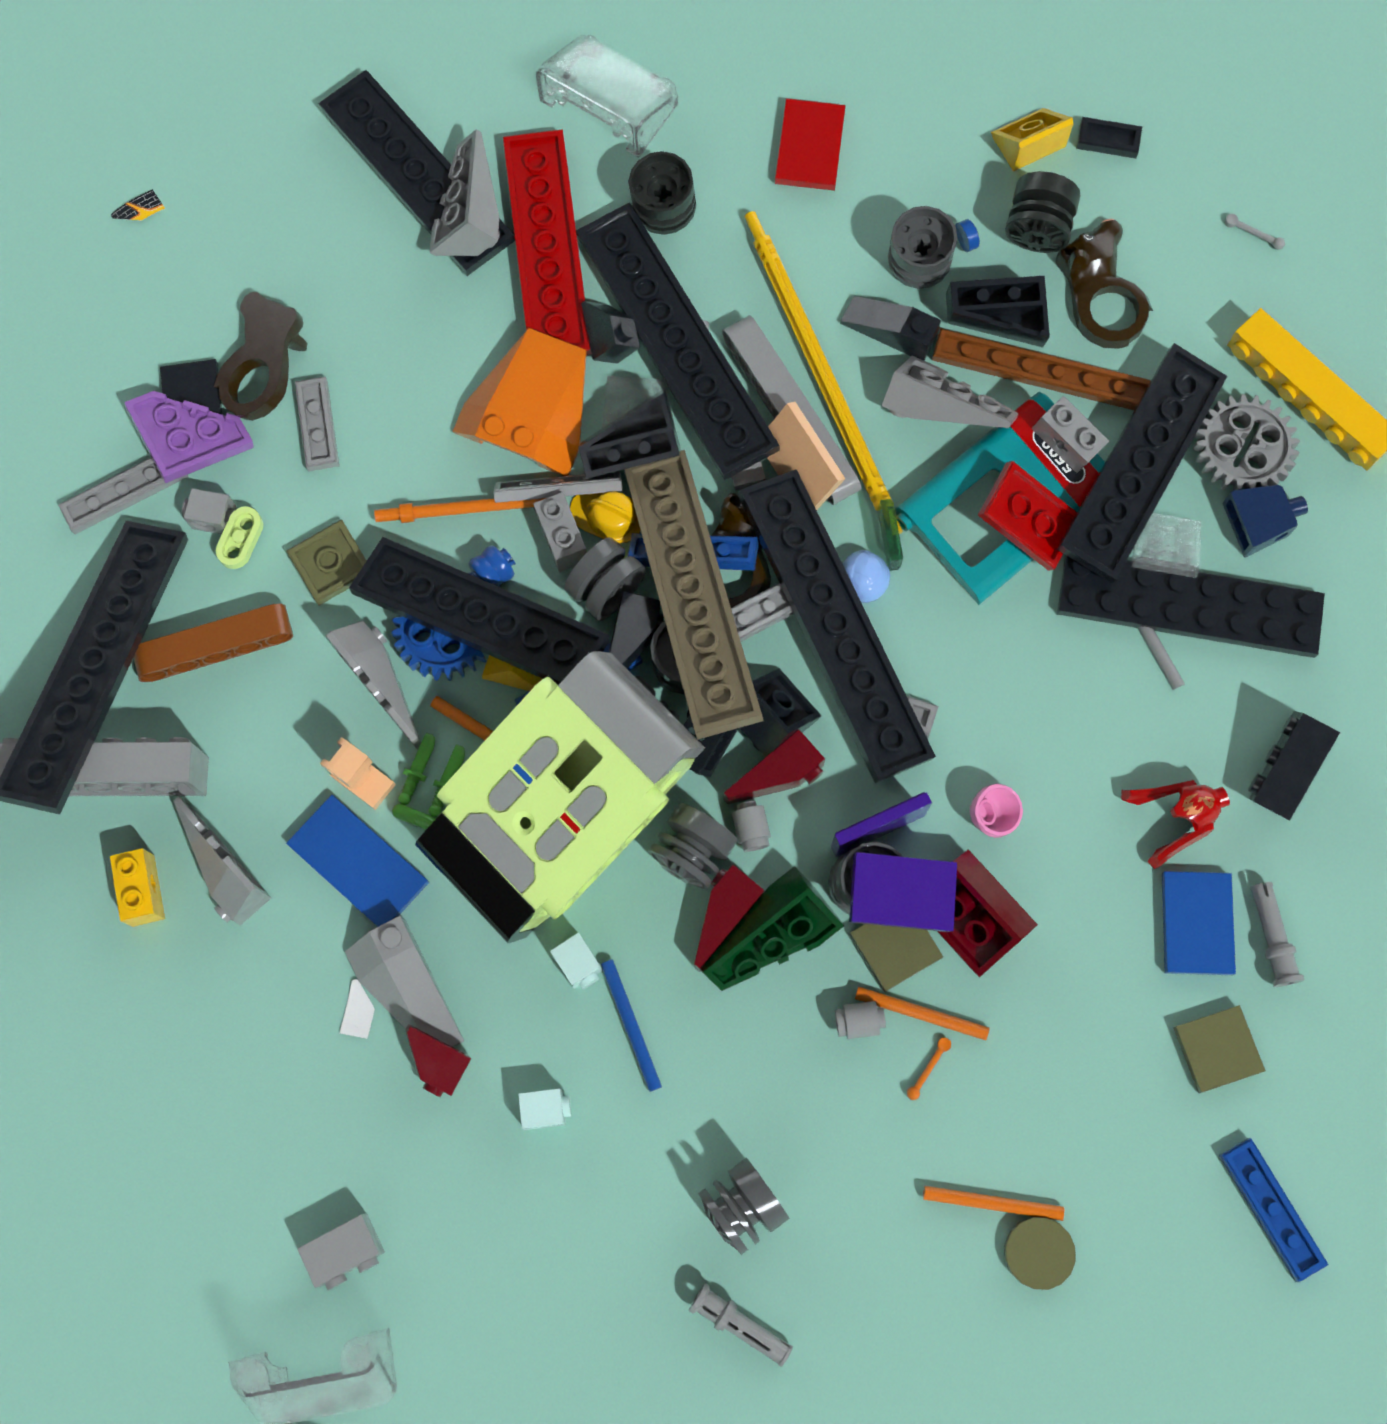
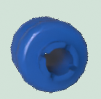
M491 545L481 555L469 561V568L472 572L468 574L500 587L502 583L508 582L514 577L515 573L511 566L516 563L506 549L502 548L499 551L495 546Z

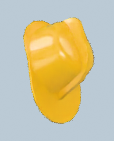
M614 491L575 495L572 499L570 510L576 525L585 532L602 539L610 537L614 538L618 543H627L631 540L632 533L639 534L641 531L633 500L623 493Z

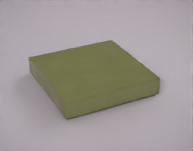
M342 519L286 550L318 606L349 589L367 561Z
M864 924L850 932V936L884 992L943 958L942 953L927 930Z
M1240 1005L1173 1027L1198 1094L1266 1071Z

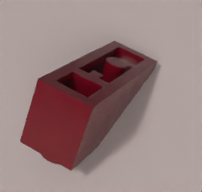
M798 730L724 792L723 800L727 804H732L797 788L806 781L808 784H811L823 774L822 767L824 766L825 758L807 737Z
M734 865L728 871L722 868L712 880L711 884L714 888L711 890L694 963V968L698 972H701V967L764 893L763 888Z

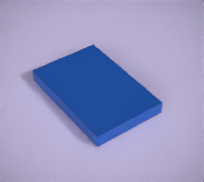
M1164 871L1162 873L1165 974L1235 975L1232 873Z

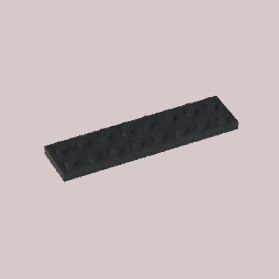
M364 70L318 103L319 107L431 235L434 220H441L444 206L440 204L441 197L447 192L452 183V180L448 177L451 164L367 70ZM499 218V239L492 248L486 249L478 256L450 257L468 276L515 241V237Z
M1175 343L1168 349L1058 545L1057 550L1110 583L1117 579L1224 384L1227 375Z
M385 537L381 538L349 587L351 593L357 597L542 679L550 677L557 685L564 680L585 656L593 651L603 652L610 641L608 634Z
M1065 555L1057 615L1134 628L1149 627L1158 632L1315 658L1319 654L1325 593L1129 560L1126 561L1117 579L1110 583Z

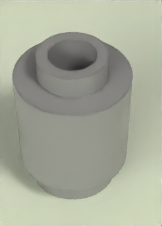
M748 801L736 805L737 811L732 812L731 815L738 844L742 845L743 851L751 852L769 847L768 839L771 835L764 806H757L756 801Z
M876 1001L843 1005L842 1009H835L838 1037L847 1036V1039L878 1036L880 1035V1028H886L883 1007L877 1008Z

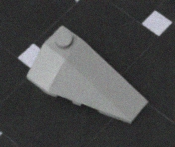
M476 129L457 145L448 174L452 183L447 192L442 195L440 204L444 206L441 220L435 219L432 227L430 253L434 256H478L486 249L492 248L499 239L497 203L482 134Z
M911 356L894 371L882 403L883 407L890 409V413L901 418L908 417L912 419L1009 428L1019 414L990 396L974 395L970 389L971 385L964 381L960 383L947 379V371L914 356Z
M364 621L330 631L326 637L337 653L418 750L421 740L390 656L383 645L387 642L386 638L376 626L370 629Z
M178 796L174 800V804L209 893L218 904L214 909L227 923L232 920L242 925L267 903L271 897L190 805Z
M401 916L369 931L345 951L358 981L405 1029L410 1024L452 1047L464 1042L407 922Z

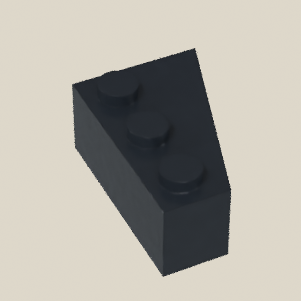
M665 388L580 443L578 449L586 478L680 456L681 447Z

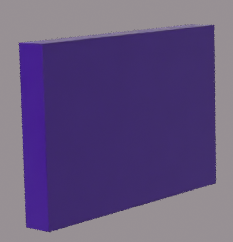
M920 793L836 832L831 844L835 857L924 817L932 804L928 793Z
M860 852L854 853L849 922L953 932L957 862Z

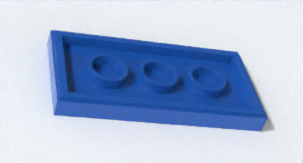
M333 795L320 806L286 843L377 927L398 917L430 883Z

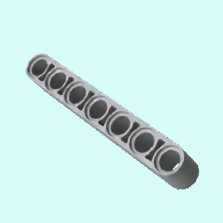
M749 315L723 329L722 335L726 345L774 419L787 403L796 402L844 475L845 480L827 499L831 505H835L860 491L861 484L856 473L754 318Z

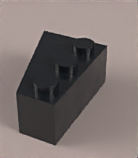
M1045 275L950 282L946 291L948 324L1039 347H1044L1050 338Z
M1293 711L1283 726L1282 735L1277 745L1274 744L1265 759L1267 764L1262 774L1255 776L1248 789L1252 793L1249 798L1250 800L1289 821L1340 734L1339 731L1305 713Z

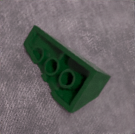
M794 866L765 890L701 967V971L723 991L758 975L760 968L776 961L779 965L789 961V955L804 948L807 951H811L819 947L843 928L844 924L812 883Z

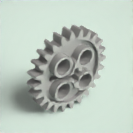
M1245 394L1241 395L1238 403L1232 396H1229L1225 404L1218 401L1214 406V410L1209 409L1199 427L1200 429H1198L1194 437L1199 441L1195 443L1193 450L1201 452L1196 458V462L1206 463L1201 472L1208 473L1211 471L1214 474L1210 480L1211 483L1216 482L1218 479L1222 480V490H1225L1229 484L1233 485V491L1240 490L1241 488L1250 489L1278 485L1279 480L1284 481L1289 475L1287 471L1291 472L1295 467L1296 463L1292 460H1295L1300 453L1294 449L1300 443V440L1291 438L1297 431V428L1286 426L1291 417L1280 418L1278 415L1282 408L1278 407L1273 411L1269 409L1271 400H1267L1264 405H1260L1257 395L1252 402L1247 401ZM1233 421L1240 422L1244 429L1237 428ZM1257 422L1259 428L1249 443L1248 450L1242 457L1239 466L1234 467L1233 463L1242 449L1246 437L1251 432L1254 423ZM1262 435L1270 437L1273 443L1266 442ZM1219 447L1227 448L1231 455L1224 454ZM1248 461L1257 463L1260 469L1251 467Z

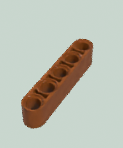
M284 604L263 606L140 643L134 655L139 681H158L291 640L293 632L286 606Z

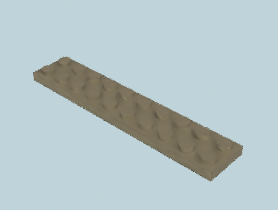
M685 450L680 451V456L624 469L697 740L762 722V713Z

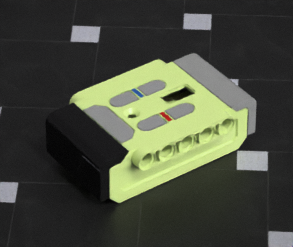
M593 651L585 656L559 685L550 677L542 679L440 789L437 797L446 808L417 839L415 846L507 943L527 938L535 927H538L551 916L555 920L567 911L669 802V798L665 794L690 769L695 758L705 747L612 653Z

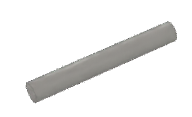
M1138 627L1172 689L1175 690L1185 685L1154 629Z

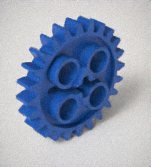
M405 617L392 619L394 625L398 627V629L391 631L394 639H398L394 643L397 651H402L400 657L403 662L410 660L408 665L412 671L420 667L422 677H426L432 671L436 681L440 678L441 673H445L448 680L451 681L453 672L458 671L459 675L463 678L465 677L464 668L468 666L475 672L477 669L474 661L479 660L484 663L487 661L483 652ZM423 632L431 633L426 641H416L419 634ZM451 644L460 645L457 652L453 654L445 653L447 647Z

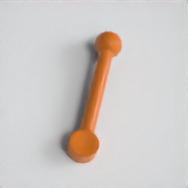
M941 1038L937 1042L938 1049L914 1087L908 1088L907 1097L910 1100H917L919 1098V1090L941 1055L951 1048V1041L948 1038Z

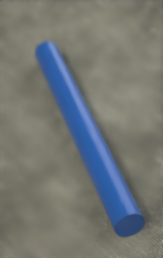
M614 960L603 962L601 964L602 970L648 1090L652 1092L662 1088L661 1082Z

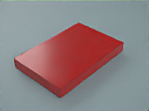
M786 98L775 184L835 191L846 105Z
M1009 461L1004 465L978 516L1050 571L1055 570L1063 555L1062 552L1057 550V547L1077 512L1014 461Z

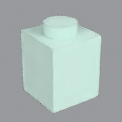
M579 932L550 951L574 989L578 986L585 989L599 980L597 974L603 970Z
M560 1088L518 1094L523 1130L566 1125L565 1117H571L569 1096H563V1090Z

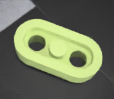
M240 507L233 511L217 543L216 556L229 569L241 568L249 561L261 535L263 520L255 509ZM252 522L250 529H243L245 523ZM233 551H240L237 557L230 558V554Z

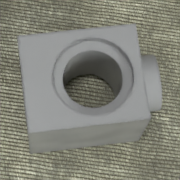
M191 488L189 499L186 498L184 500L182 515L188 525L194 530L222 534L230 515L236 510V505L229 495Z

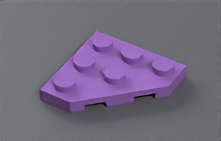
M156 391L124 402L127 413L165 483L254 448L253 441L238 416L229 413L226 416L209 411V407L186 400L183 403L167 398L166 394Z

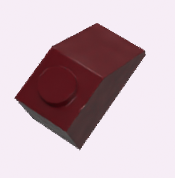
M408 1024L405 1031L418 1076L421 1081L425 1082L422 1088L438 1097H441L443 1092L452 1096L471 1057Z

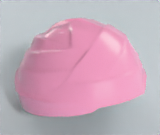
M993 784L982 788L973 798L970 805V818L973 825L981 832L994 838H1000L1013 832L1019 826L1023 815L1022 802L1018 794L1012 788L1003 784Z

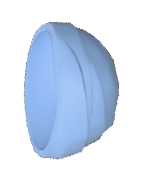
M867 550L856 551L846 558L843 566L861 603H869L880 598L888 589L890 582V571L886 562L878 555Z

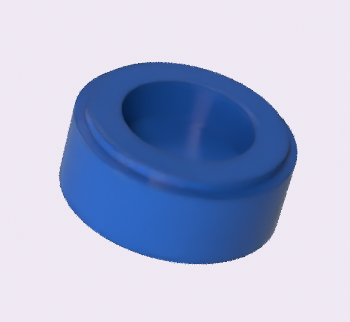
M965 219L956 223L957 239L965 252L977 249L980 240L973 222Z

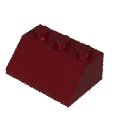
M968 849L952 861L957 862L953 932H938L980 978L1038 924Z

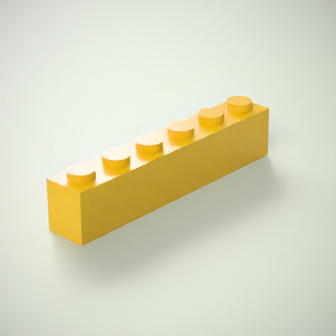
M1262 308L1235 331L1227 344L1231 348L1232 353L1238 359L1244 360L1251 366L1261 380L1271 384L1283 400L1291 402L1301 411L1305 420L1314 423L1321 429L1331 443L1341 447L1353 463L1362 466L1368 471L1387 453V420Z

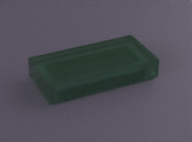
M891 499L880 500L878 517L889 571L899 570L903 561V553L894 503Z

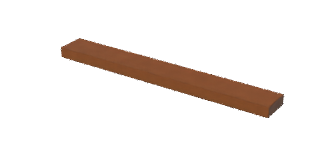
M940 328L932 361L1130 410H1135L1151 381Z

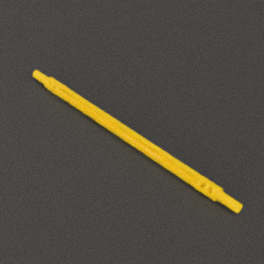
M748 212L744 218L755 239L753 245L875 510L880 511L891 537L897 536L903 531L895 518L896 515L891 507L893 501L771 237L765 234L756 212Z

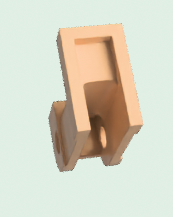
M341 737L337 742L341 748L330 761L324 758L320 765L331 773L330 776L376 810L396 784L372 766L373 762L366 754Z

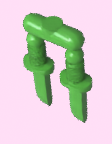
M427 732L410 769L404 768L402 774L409 777L406 778L405 786L402 787V793L398 797L401 804H396L392 808V814L395 818L413 826L432 830L437 824L434 817L440 815L441 808L444 807L437 794L461 767L465 757V748L458 744L455 745L440 781L434 780L433 786L439 789L435 792V798H433L432 805L429 807L430 815L405 806L410 803L411 796L414 795L413 793L419 781L425 782L428 777L423 775V772L434 749L435 737Z

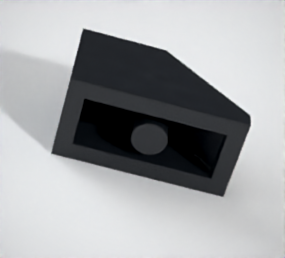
M590 301L581 303L594 361L618 364L640 348L633 318L607 304Z

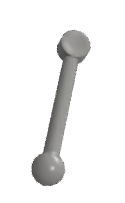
M1229 214L1225 219L1227 227L1232 228L1236 226L1271 243L1277 250L1285 246L1283 238H1274L1239 221L1235 214Z

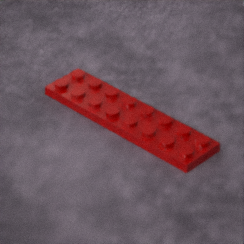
M563 129L503 137L526 330L528 328L583 348L587 351V355H592L581 303L585 301Z

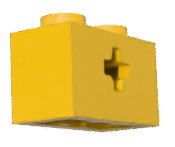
M144 848L111 855L110 862L120 921L135 927L164 920L165 914L155 856Z

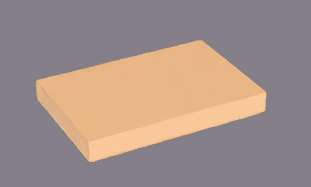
M787 403L768 426L780 445V451L767 457L778 476L797 469L816 510H818L841 485L845 477L797 403Z

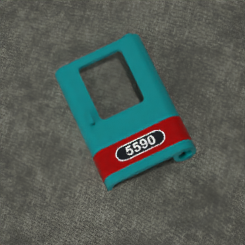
M1037 392L1014 410L1019 414L1009 428L994 427L895 509L897 514L895 518L901 528L906 532L908 530L914 533L917 532L978 605L1034 559L1007 539L976 566L970 567L933 526L932 518L989 471L996 470L1001 473L1004 465L1009 461H1014L1077 512L1105 463L1097 453L1076 473L1031 429L1054 405V402L1042 392Z

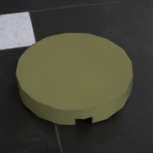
M1032 1217L1019 1222L1009 1232L1004 1245L1005 1260L1010 1273L1019 1283L1032 1289L1049 1290L1061 1285L1071 1275L1076 1262L1075 1245L1070 1233L1060 1223L1048 1218Z

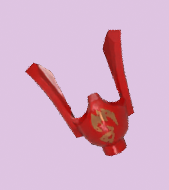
M1194 780L1156 788L1121 790V800L1136 805L1179 792V801L1170 812L1174 818L1181 817L1189 820L1195 829L1194 832L1185 833L1175 841L1156 849L1148 860V863L1154 869L1160 867L1172 856L1206 837L1214 830L1213 824L1218 819L1221 808L1230 805L1228 794L1223 787L1213 789L1207 785H1197Z

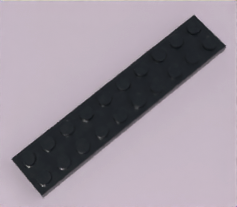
M630 202L576 230L577 237L624 314L634 319L639 340L723 479L726 480L780 451V445Z
M797 469L740 489L737 495L875 784L934 759L936 756Z
M125 521L0 776L1 802L61 814L188 542L185 532Z

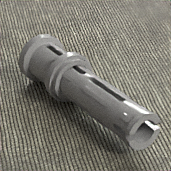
M1265 882V885L1260 883L1250 888L1253 892L1268 949L1265 950V957L1270 960L1275 976L1273 986L1282 987L1302 982L1305 979L1302 974H1299L1294 957L1297 951L1295 946L1288 942L1272 887L1273 883Z
M705 1283L691 1304L689 1312L692 1314L698 1312L713 1322L716 1330H728L782 1367L788 1359L793 1346L787 1344L736 1310L737 1305H735L734 1301L730 1300L727 1302L712 1292L710 1285Z

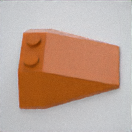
M528 328L464 403L453 433L480 444L483 441L533 460L541 468L562 476H569L578 455V447L581 440L587 351Z

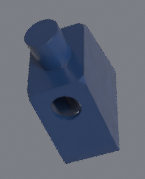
M1281 485L1231 491L1222 503L1244 558L1288 537L1298 526L1296 517L1308 513V505L1305 498L1298 496L1288 499Z

